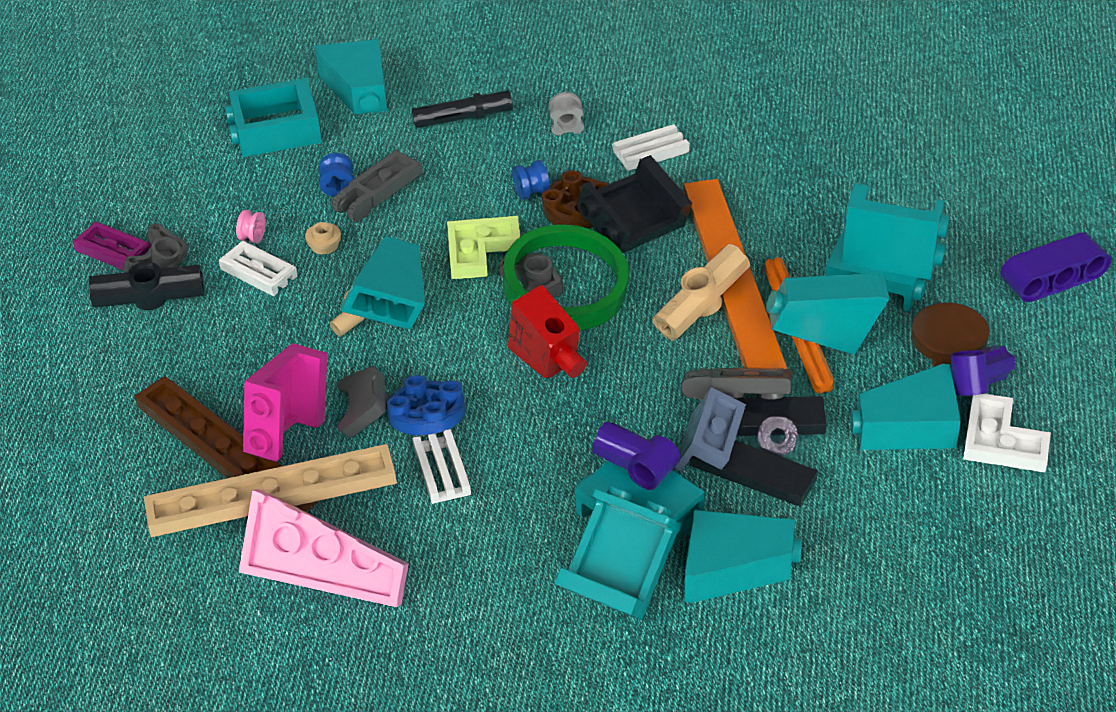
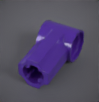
M993 345L981 350L957 351L950 354L956 395L969 396L989 392L988 385L1006 379L1008 374L1015 369V356L1010 354L1005 346Z
M606 421L598 429L597 436L592 443L594 454L626 469L631 479L637 485L647 490H654L681 459L676 445L666 437L656 435L648 440L613 422L609 423Z

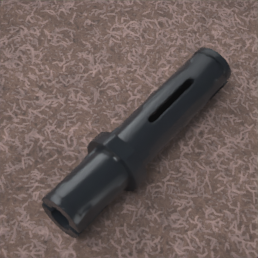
M509 90L484 95L474 93L473 97L411 109L416 129L477 117L478 120L484 119V115L513 110L511 94Z

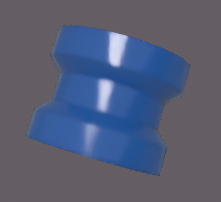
M330 153L320 160L319 185L320 189L328 196L335 197L353 180V164L349 157L340 153Z
M541 160L533 161L527 167L517 165L512 168L514 186L521 200L529 199L531 194L534 193L542 195L544 191L550 189L547 170Z

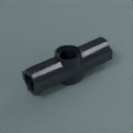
M141 262L132 266L125 273L89 276L92 307L135 303V306L139 309L154 310L161 307L166 300L204 296L205 293L201 265L160 269L156 263Z

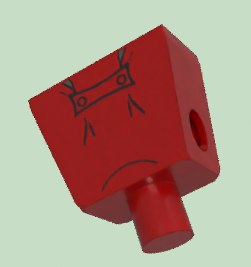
M540 285L513 301L508 348L544 378H551L562 370L570 378L579 376L587 366V361L577 352L580 330L546 288Z

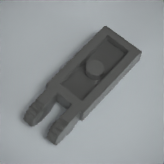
M395 150L350 181L347 187L335 195L332 207L339 213L346 212L348 209V218L354 222L361 221L362 218L364 219L369 215L372 207H376L423 173L422 164Z
M766 368L690 369L684 375V380L681 382L682 385L680 387L684 396L692 399H702L710 387L734 399L744 397V393H760V397L764 399H779L783 397V394L791 393L792 371L790 369Z

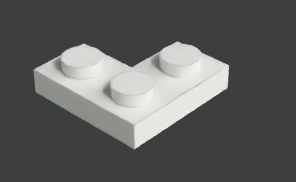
M990 394L973 395L963 459L1045 472L1051 432L1010 426L1013 398Z

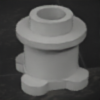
M562 92L553 96L549 102L550 117L554 121L551 126L552 133L555 135H562L567 132L581 133L584 130V123L581 121L583 109L580 98L571 92Z

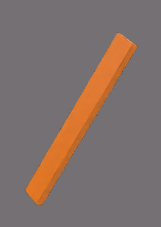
M718 179L684 183L683 193L692 202L690 213L707 263L729 243L739 247L745 255ZM749 267L721 295L722 306L743 367L787 369L751 268Z

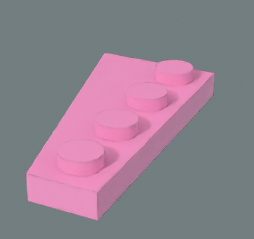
M261 489L252 490L239 567L240 573L393 607L402 605L409 563Z

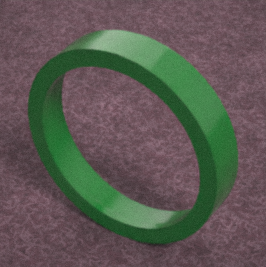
M549 225L525 233L509 248L504 261L503 290L511 306L513 301L528 293L521 286L515 274V265L525 255L541 248L570 246L589 251L603 259L613 269L618 279L613 290L600 301L581 307H562L577 324L579 330L591 329L607 322L622 307L629 279L628 264L621 250L600 233L575 225Z

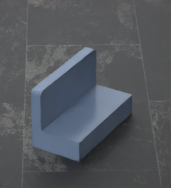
M710 387L691 414L679 449L681 459L674 469L681 472L691 457L695 456L722 470L729 461L746 404Z

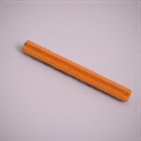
M779 257L773 260L767 259L764 263L766 267L764 271L773 291L778 290L784 278L790 277L784 261ZM792 336L814 391L818 394H822L825 391L831 392L834 389V377L820 345Z

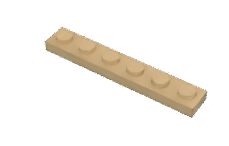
M388 444L152 494L144 496L149 532L151 537L247 517L252 490L261 489L293 506L393 485L397 484Z

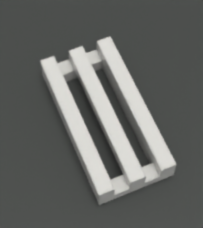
M673 124L613 142V152L627 171L637 168L639 159L649 155L656 162L686 154L689 152V142L687 139L683 140V134L677 132V127Z
M245 241L240 242L219 259L221 270L272 296L278 293V286L284 288L288 285V278L294 280L298 276L295 266ZM240 254L243 255V256H245V257H247V258H249V259H251V261L248 260V259H246V258H244V257H242V256H240ZM263 266H265V267H267V268H269V269H271V270L277 272L278 274H276V273H274V272H272V271H270V270L264 268Z
M451 429L443 431V437L437 438L435 433L429 434L428 440L421 441L420 436L412 438L414 451L432 504L471 495L470 484ZM441 448H447L459 484L458 488L453 487ZM427 451L433 452L445 491L438 492L425 453Z

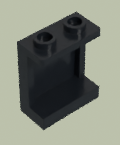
M651 155L639 159L635 174L599 189H596L591 182L583 184L577 202L580 214L592 224L598 233L611 240L622 253L683 227L692 206L689 198Z

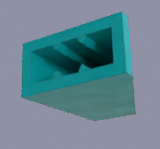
M379 39L315 45L319 76L354 114L387 111Z
M385 236L354 280L341 306V312L411 330L425 305L419 245Z
M878 273L784 278L777 291L771 292L767 301L766 311L770 314L772 330L855 355L890 298L885 276Z
M941 364L860 393L858 410H851V433L858 434L860 450L948 449L957 447L961 419L950 364Z
M694 510L685 571L684 602H699L790 580L792 562L800 563L802 538L794 537L795 520Z

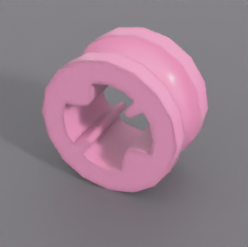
M244 209L237 221V238L241 241L249 239L252 243L258 244L263 238L266 227L264 213L255 212L253 214L250 210Z

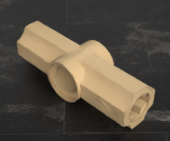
M729 243L704 267H696L687 271L681 278L682 289L652 318L655 327L664 337L674 341L699 317L709 316L717 312L722 306L721 295L750 267L748 257L741 252L739 247Z

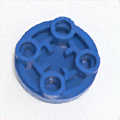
M422 375L406 378L404 380V387L396 391L387 401V414L391 426L400 432L412 435H429L450 429L462 420L466 411L461 383L453 380L446 382L427 381L426 377Z

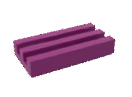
M96 221L73 241L75 251L121 270H124V263L127 257L145 255L151 247L149 242Z

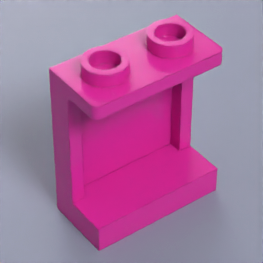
M292 343L245 380L243 452L278 461L283 455V433L293 424L298 422L318 428L324 422L327 372L326 352Z

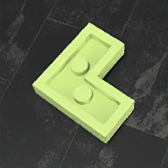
M518 216L447 221L451 278L487 277L486 253L509 250L511 245L520 237Z

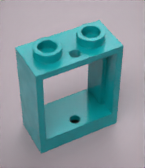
M307 78L229 91L231 105L225 106L232 143L233 145L240 144L242 157L322 143L318 115ZM298 109L300 112L299 115L249 124L244 123V119Z

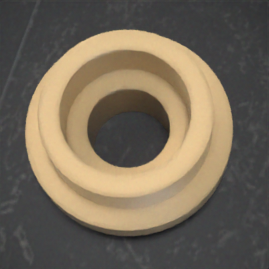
M317 223L306 231V243L317 254L332 253L338 248L341 240L340 229L331 223Z

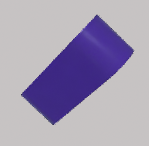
M1082 232L1011 257L1002 266L1000 276L1024 302L1028 303L1101 277L1110 267L1111 257L1088 233Z

